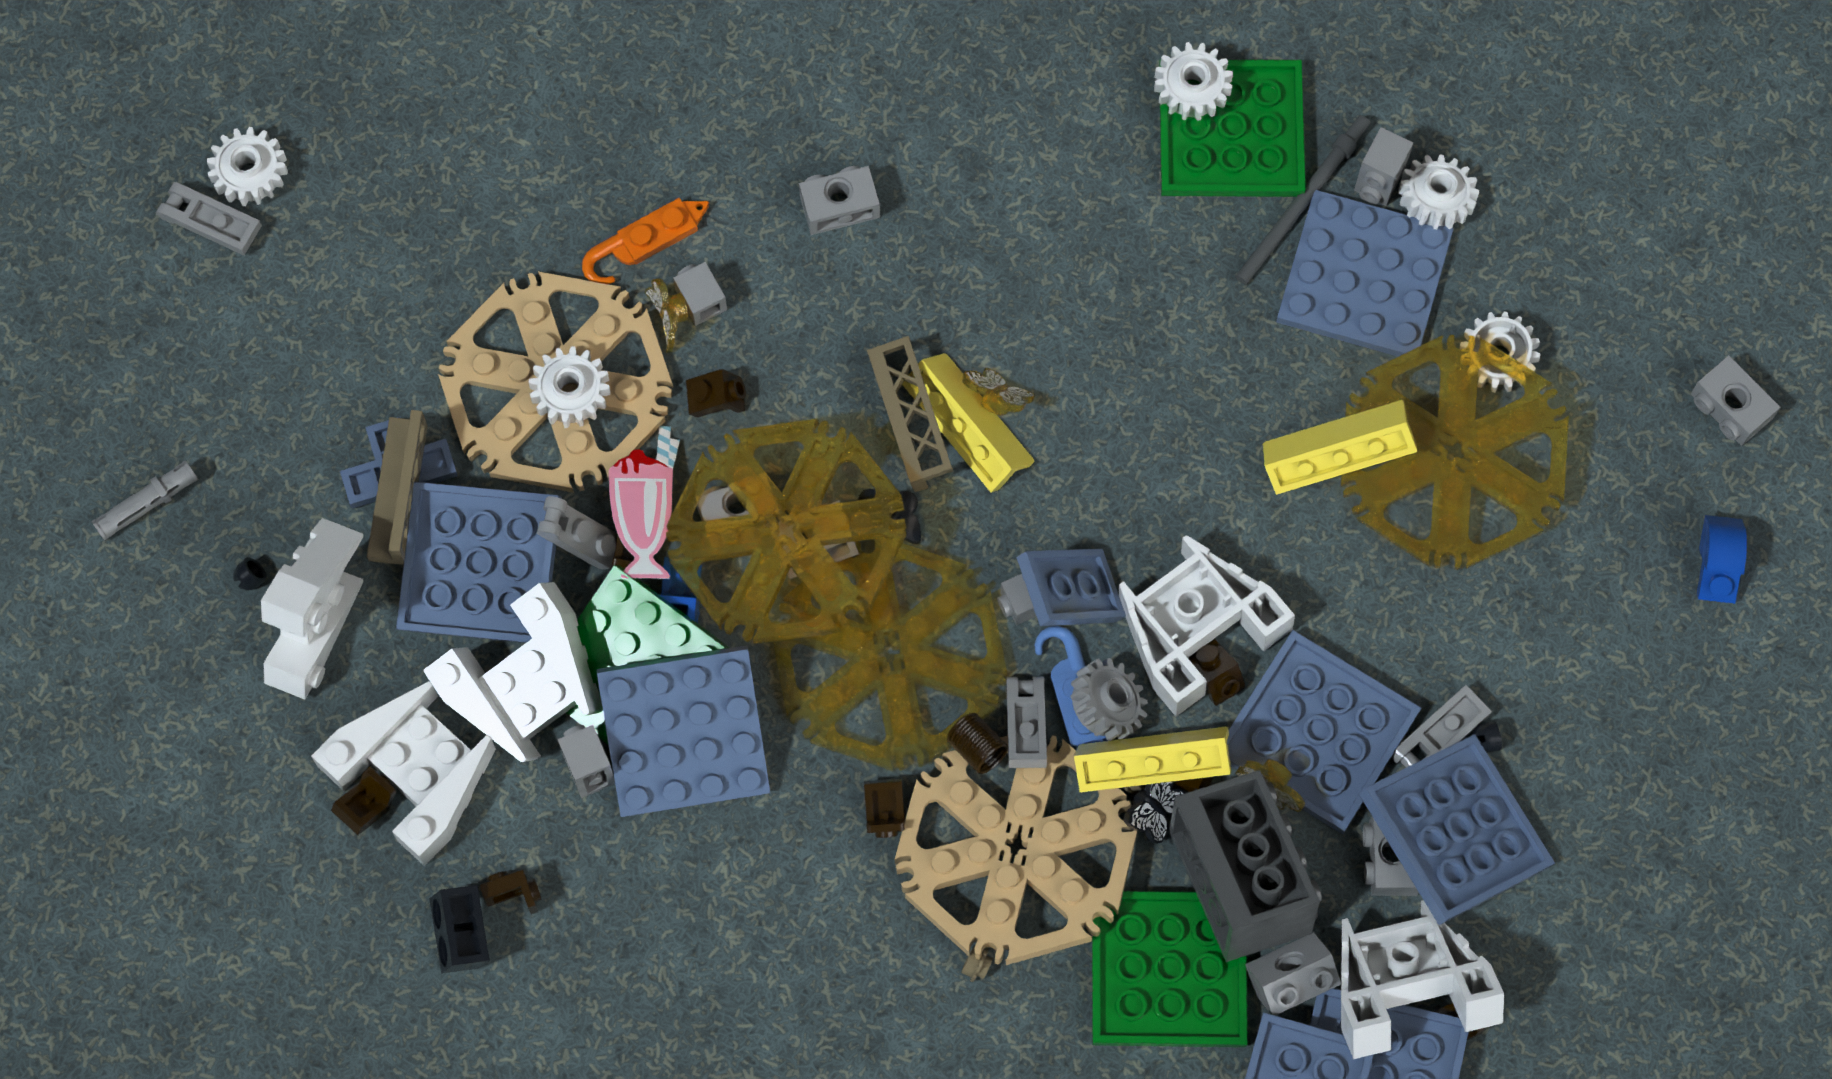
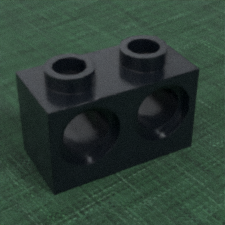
M478 885L442 889L429 898L441 974L478 969L490 961Z

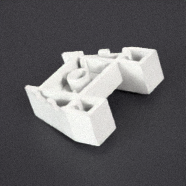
M322 518L310 532V539L306 546H299L293 553V559H296V562L292 567L284 564L276 574L261 599L262 622L280 628V636L263 663L264 684L302 699H306L312 687L318 688L325 674V662L363 584V579L343 572L363 539V533Z
M1187 535L1182 538L1181 554L1186 560L1145 591L1135 596L1124 581L1119 584V598L1126 614L1125 618L1152 689L1176 717L1205 696L1207 681L1188 659L1191 655L1237 621L1258 646L1265 651L1293 630L1295 614L1272 587L1262 581L1258 582L1242 572L1243 569L1233 563L1228 564L1212 554L1210 549Z
M555 582L537 584L510 605L532 639L487 673L484 672L468 647L449 650L423 670L445 703L486 735H489L492 740L521 762L536 760L541 757L530 739L575 705L579 706L584 715L598 714L603 711L596 683L593 684L587 664L589 658L586 648L582 646L577 626L579 624L576 614Z
M429 681L337 729L311 756L317 767L343 791L372 765L416 807L392 832L397 841L424 866L451 840L464 809L467 808L472 798V793L496 750L489 735H486L470 750L427 710L429 705L438 697L433 684Z
M1424 900L1421 901V918L1355 934L1348 918L1342 919L1341 1030L1353 1059L1391 1050V1019L1386 1009L1449 994L1465 1032L1503 1023L1504 992L1491 964L1483 956L1478 957L1469 948V942L1460 933L1456 935L1445 923L1439 926Z

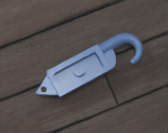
M1050 626L1042 630L1036 637L1034 644L1035 653L1041 655L1044 642L1051 637H1056L1062 640L1068 657L1054 666L1051 671L1050 680L1069 745L1077 750L1080 744L1107 741L1106 736H1095L1094 733L1089 731L1080 722L1073 708L1070 695H1072L1074 687L1071 685V682L1078 678L1077 671L1085 667L1076 636L1069 629L1061 626Z

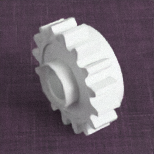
M1187 42L1185 51L1181 52L1174 46L1172 47L1171 58L1166 55L1161 57V67H1156L1154 78L1157 80L1155 81L1154 92L1160 93V105L1167 104L1169 106V114L1172 115L1176 112L1182 115V120H1186L1187 117H1195L1197 121H1201V116L1209 114L1211 117L1215 116L1216 106L1225 107L1226 96H1230L1233 85L1230 83L1232 82L1233 72L1226 70L1228 65L1227 58L1217 60L1218 50L1216 48L1207 53L1205 52L1204 43L1199 45L1198 50H1193L1190 42ZM1194 79L1199 81L1201 84L1191 85L1186 81Z
M249 127L246 135H241L238 128L234 129V137L232 139L225 135L221 136L222 147L212 145L211 150L215 157L207 158V164L209 169H211L208 172L211 183H215L216 192L219 195L225 193L228 202L232 203L235 199H238L242 206H246L248 201H255L259 205L262 198L266 196L274 197L273 190L276 187H283L284 184L280 176L288 174L287 167L284 164L287 158L284 150H280L281 147L276 138L270 140L267 131L263 130L256 136L253 127ZM245 164H255L249 170H240Z
M1441 154L1437 161H1432L1429 155H1425L1422 164L1416 160L1412 161L1410 169L1404 170L1398 189V194L1402 195L1400 206L1406 207L1408 210L1407 216L1409 218H1417L1421 226L1428 224L1437 230L1438 226L1445 225L1448 229H1451L1456 222L1463 224L1467 214L1472 215L1479 195V190L1475 189L1476 177L1467 178L1470 168L1466 166L1459 169L1456 167L1458 159L1455 158L1450 163H1446L1444 155Z
M1505 311L1501 317H1495L1492 312L1488 313L1487 320L1484 322L1476 318L1474 320L1475 330L1466 328L1464 332V337L1469 342H1461L1459 351L1467 353L1460 358L1461 366L1470 365L1466 377L1469 379L1477 375L1479 377L1477 387L1481 388L1488 382L1491 384V391L1496 393L1498 385H1504L1507 392L1511 391L1512 382L1514 381L1520 386L1525 385L1526 378L1524 373L1533 376L1536 367L1531 363L1539 362L1540 353L1532 351L1538 348L1540 343L1538 338L1531 339L1530 337L1533 327L1521 325L1522 317L1520 316L1515 320L1508 318V312ZM1494 346H1503L1509 351V355L1498 358L1491 353L1490 349Z
M571 346L569 354L563 355L560 348H556V357L553 359L546 354L543 355L545 366L534 365L533 371L537 378L529 379L530 389L534 390L530 393L532 404H538L536 407L538 414L542 416L548 413L550 424L553 425L558 420L563 422L564 428H568L570 423L576 422L580 427L584 426V420L589 417L595 420L597 418L596 410L598 408H606V401L602 396H608L611 392L609 385L605 384L609 381L608 372L601 371L603 368L602 361L598 358L591 362V354L588 350L584 351L581 356L577 355L575 346ZM569 383L578 385V388L573 392L561 390L563 386Z

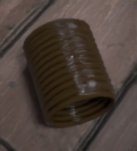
M969 713L963 716L954 724L947 735V742L953 746L978 774L987 773L996 767L1008 751V744L1002 741L1000 736L977 713Z

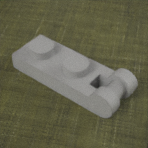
M173 182L168 191L170 196L166 203H161L156 211V215L162 220L171 224H177L244 256L262 227L260 220L177 182ZM182 203H189L184 212L179 210Z
M553 496L546 497L543 507L546 514L544 521L539 522L537 534L598 569H611L618 534L568 506L567 501Z
M1044 676L1032 677V680H1018V677H1006L1009 768H1047ZM1018 695H1032L1033 697H1018Z
M1465 685L1396 748L1391 758L1397 764L1401 762L1405 767L1411 766L1420 761L1411 752L1415 747L1419 745L1427 754L1425 757L1427 758L1465 739L1478 725L1490 716L1492 711Z

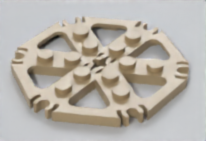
M538 271L539 277L542 280L541 286H538L533 273L528 274L530 285L526 289L518 288L515 279H510L509 285L512 295L507 293L505 283H503L446 341L448 347H444V355L453 357L456 361L450 366L440 365V373L444 376L439 374L438 376L463 453L465 454L468 450L467 457L471 462L478 455L484 454L487 456V460L481 465V469L484 473L489 472L490 477L574 493L570 485V478H574L578 490L583 491L582 478L585 475L591 474L595 476L597 484H602L603 478L600 469L603 468L609 481L608 470L619 459L629 456L631 451L640 449L666 421L665 416L668 415L669 411L667 406L658 405L656 401L659 397L672 398V389L669 387L673 388V384L647 308L642 314L643 304L641 302H638L633 308L627 309L623 304L629 299V292L626 290L621 292L620 286ZM562 291L595 298L599 303L597 311L563 345L549 304L551 295ZM509 309L515 315L528 356L478 347L474 343V336L497 311ZM629 332L637 333L642 339L651 365L650 371L642 377L607 371L609 381L605 384L609 385L611 392L608 396H602L606 401V408L602 410L637 416V426L614 450L604 452L597 447L588 418L584 420V426L580 427L576 422L570 423L568 428H564L563 422L557 420L553 425L551 424L562 457V462L558 468L548 470L514 462L512 454L548 418V413L542 416L538 414L536 408L538 404H532L530 393L534 390L530 389L529 379L537 378L533 371L534 365L545 366L542 356L546 354L553 359L556 357V348H560L563 355L569 354L571 346H575L577 355L581 356L584 351L588 350L591 354V362L598 358L603 361ZM569 383L563 386L561 390L573 392L578 388V385ZM468 384L516 393V395L486 426L476 428L468 421L460 391L464 385Z
M1008 736L1001 737L1002 741L1008 744ZM1056 736L1051 737L1050 744L1047 746V768H1016L1006 810L967 775L966 769L969 764L956 750L943 753V759L936 758L934 760L935 767L941 772L938 777H931L923 771L921 773V780L925 786L916 779L905 819V830L902 831L895 856L897 875L906 872L913 875L910 881L901 883L902 892L905 893V899L968 956L972 944L976 942L974 948L975 959L980 960L982 951L990 947L996 951L995 964H1000L1003 960L1004 950L1008 949L1009 955L1006 959V965L1088 943L1092 941V936L1098 937L1100 935V928L1093 923L1096 917H1103L1111 924L1114 921V915L1109 908L1113 909L1118 915L1138 834L1137 831H1133V829L1128 827L1124 820L1120 819L1119 815L1127 812L1131 804L1130 801H1127V795L1119 788L1097 790L1099 797L1094 804L1044 817L1056 770L1060 767L1068 766L1076 771L1074 760L1076 750L1064 739H1062V746L1059 752L1056 753L1057 738ZM944 760H946L947 762H949V764H950L951 766L948 767V766H947V763H946ZM932 802H937L975 836L932 849H923L916 841L924 809ZM1008 825H1011L1010 832L1007 833ZM1019 830H1022V846L1026 850L1020 849L1018 854L1015 855L1014 862L1011 863V847L1006 844H1013L1018 837ZM1033 830L1032 838H1029L1030 832ZM1108 842H1112L1117 850L1109 883L1103 888H1094L1058 857ZM1000 855H1003L1002 861L999 860ZM988 876L977 920L970 925L959 923L933 898L935 890ZM1027 884L1068 920L1063 929L1029 939H1023L1016 934L1015 929ZM1086 927L1091 935L1087 934L1083 928Z

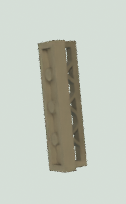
M906 336L868 349L867 352L909 481L914 492L929 488L927 480L953 472V468L910 338ZM905 348L908 360L902 371L900 372L889 367L885 355ZM910 369H912L914 378L907 375ZM892 375L898 377V379H897V381H896L895 383H894V380H893ZM904 381L918 387L919 393L912 405L899 398L898 391ZM921 401L923 402L925 411L918 408ZM903 408L909 410L906 417ZM914 414L929 420L930 426L923 438L910 432L909 424ZM932 434L934 435L936 444L929 441ZM914 441L919 443L917 450ZM925 447L939 452L943 464L923 470L920 457Z
M411 410L410 419L389 417L367 551L368 561L404 565L414 482H419L428 428L422 411Z

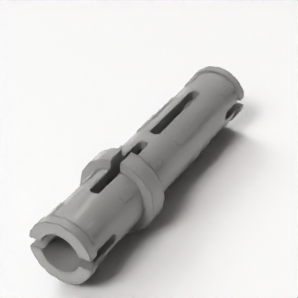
M185 460L161 477L157 478L155 476L150 479V484L105 514L92 520V523L101 537L107 540L117 531L134 522L163 502L165 504L172 501L171 497L199 479Z

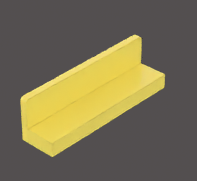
M943 353L925 358L918 363L940 431L991 493L998 491L1016 471L1030 467L1034 463L1033 457L947 354ZM911 371L908 376L914 378L913 372ZM904 381L902 385L915 400L919 393L918 387ZM921 401L919 406L925 411L923 402Z
M1403 400L1263 443L1264 466L1276 495L1417 452V445L1407 420L1406 406Z
M1228 727L1080 744L1074 754L1079 791L1088 792L1230 775L1231 764L1227 745Z

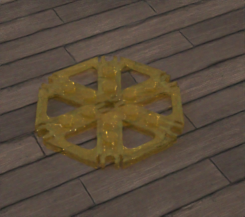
M1442 335L1366 372L1367 376L1372 377L1377 382L1374 385L1368 378L1362 377L1360 379V384L1369 391L1366 397H1358L1354 393L1350 394L1349 400L1351 403L1361 407V409L1354 408L1346 402L1345 417L1403 400L1406 406L1407 420L1417 445V452L1396 458L1369 472H1364L1360 469L1341 475V488L1346 484L1356 483V485L1347 487L1343 491V496L1346 498L1352 494H1357L1361 497L1362 502L1351 508L1353 515L1364 512L1366 508L1369 512L1364 516L1357 517L1359 522L1428 567V558L1432 551L1435 553L1433 562L1435 568L1440 569L1442 556L1451 555L1455 560L1454 570H1459L1462 564L1461 554L1466 555L1467 565L1465 569L1542 533L1544 529L1537 527L1532 522L1533 519L1539 525L1548 527L1550 520L1542 515L1541 509L1549 506L1558 511L1561 507L1559 501L1548 496L1553 495L1562 502L1564 501L1569 415L1562 420L1554 421V418H1559L1566 412L1565 405L1558 409H1551L1547 404L1550 398L1557 396V390L1549 389L1543 395L1539 393L1544 388L1551 387L1552 383L1481 337L1479 338V351L1475 352L1473 351L1475 348L1474 336H1469L1468 346L1465 349H1458L1454 345V335H1449L1447 350H1443ZM1425 362L1437 364L1440 368L1438 418L1392 388L1393 379ZM1486 365L1493 366L1523 386L1525 393L1522 398L1475 420L1477 381L1480 368ZM1544 433L1551 440L1549 478L1545 482L1538 483L1496 456L1495 453L1534 434ZM1456 443L1461 444V453L1464 455V458L1455 457L1452 461L1447 458L1448 451L1444 448V445L1453 447ZM1431 450L1435 451V452L1438 453L1440 456L1435 455L1434 453L1431 452ZM1458 466L1466 472L1463 473L1455 467ZM1434 483L1431 532L1425 540H1415L1385 520L1384 509L1388 505ZM1471 486L1514 513L1517 518L1516 527L1484 544L1473 543L1468 537Z
M818 419L732 430L734 436L740 440V443L736 444L733 437L726 433L723 436L728 445L726 451L717 452L712 445H709L708 451L714 462L706 458L702 451L666 526L668 541L682 542L678 549L668 550V556L670 560H673L669 561L671 566L720 630L725 622L724 629L726 634L731 635L734 627L742 624L746 626L742 634L743 640L749 642L752 639L754 644L841 633L840 628L833 622V619L838 618L841 626L848 629L850 624L845 617L847 611L856 610L862 618L866 616L864 606L859 600H863L872 610L907 535L905 530L907 526L905 519L894 520L891 518L894 512L905 510L903 501H901L903 500L902 495L852 432H850V436L847 439L846 430L841 427L835 437H827L826 433L829 430L827 421L823 420L819 425ZM793 441L800 442L804 446L781 493L753 457L754 452L763 445ZM844 462L854 463L876 490L875 497L872 499L821 505L838 467ZM712 480L723 481L749 513V515L708 521L695 522L693 520L696 506L707 484ZM776 517H778L782 524L785 523L788 527L794 524L792 531L797 542L796 544L785 534L778 536L780 529ZM801 533H804L808 539L806 540ZM862 540H877L882 545V550L868 580L862 585L852 584L823 547L825 545ZM783 546H786L790 552L787 553ZM752 555L728 603L719 602L698 576L699 566L706 561ZM791 568L820 605L821 611L819 616L813 620L775 624L770 621L769 613ZM754 629H757V632H756L755 636L753 637V635H754Z
M875 538V551L873 553H864L861 549L860 541L855 542L859 553L855 555L856 558L850 557L819 568L783 598L784 602H791L796 607L794 608L788 603H780L779 611L789 614L791 619L787 623L773 622L774 630L787 634L781 635L771 631L786 715L788 716L791 711L800 707L801 709L796 710L791 715L790 722L794 725L800 719H808L811 723L803 731V737L805 739L811 738L818 729L820 733L810 740L811 744L893 771L890 762L891 756H896V766L899 771L904 770L903 758L906 755H914L917 759L918 767H923L924 755L922 751L924 749L929 756V765L949 749L951 745L947 742V735L954 724L963 716L969 713H977L983 720L995 710V706L988 705L982 702V700L984 699L990 704H998L1000 696L990 693L988 687L991 684L1004 686L1006 678L1000 674H991V672L1002 673L1007 676V669L991 591L985 597L977 600V598L984 595L987 585L982 583L976 589L967 586V581L974 576L972 569L963 572L960 578L957 577L961 571L966 569L967 564L885 538L887 553L882 552V542L879 538ZM899 561H908L940 573L942 576L941 585L901 618L892 573L894 564ZM848 571L852 573L856 580L864 624L815 608L811 603L812 595L839 572ZM968 613H974L979 616L982 623L987 654L980 661H972L930 647L929 645ZM895 632H898L900 641H896ZM873 636H876L877 645H874ZM884 636H887L892 650H899L900 652L894 655V671H891L886 657H879L878 655L884 652ZM797 644H801L848 660V662L811 692H803L796 685L791 650ZM901 662H904L905 669H902ZM879 666H882L883 673H880ZM914 683L967 701L968 708L965 713L941 733L936 735L928 734L923 729ZM877 689L886 735L883 743L872 746L840 735L835 729V723Z

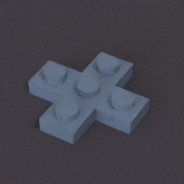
M389 420L365 427L375 460L340 471L352 509L376 502ZM447 439L424 446L419 482L438 483L458 476Z

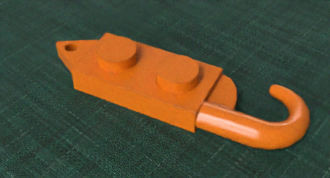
M679 197L618 230L616 235L595 245L586 252L582 260L584 276L593 282L614 283V276L600 277L594 272V264L598 260L611 253L617 260L626 265H636L697 232V225L709 208V202L681 201Z

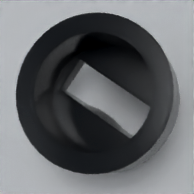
M250 557L245 558L239 563L233 572L234 581L239 580L241 583L238 587L244 590L257 588L267 578L263 567Z
M1495 721L1480 724L1474 729L1472 735L1480 736V744L1486 753L1502 750L1501 735Z

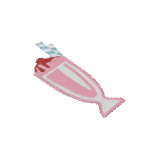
M668 426L659 427L656 459L647 457L640 449H635L630 452L629 456L619 459L608 470L610 504L615 528L624 547L634 556V560L624 570L631 578L669 579L670 577L669 573L653 558L667 537L671 521L673 466L680 440L670 438L671 427Z

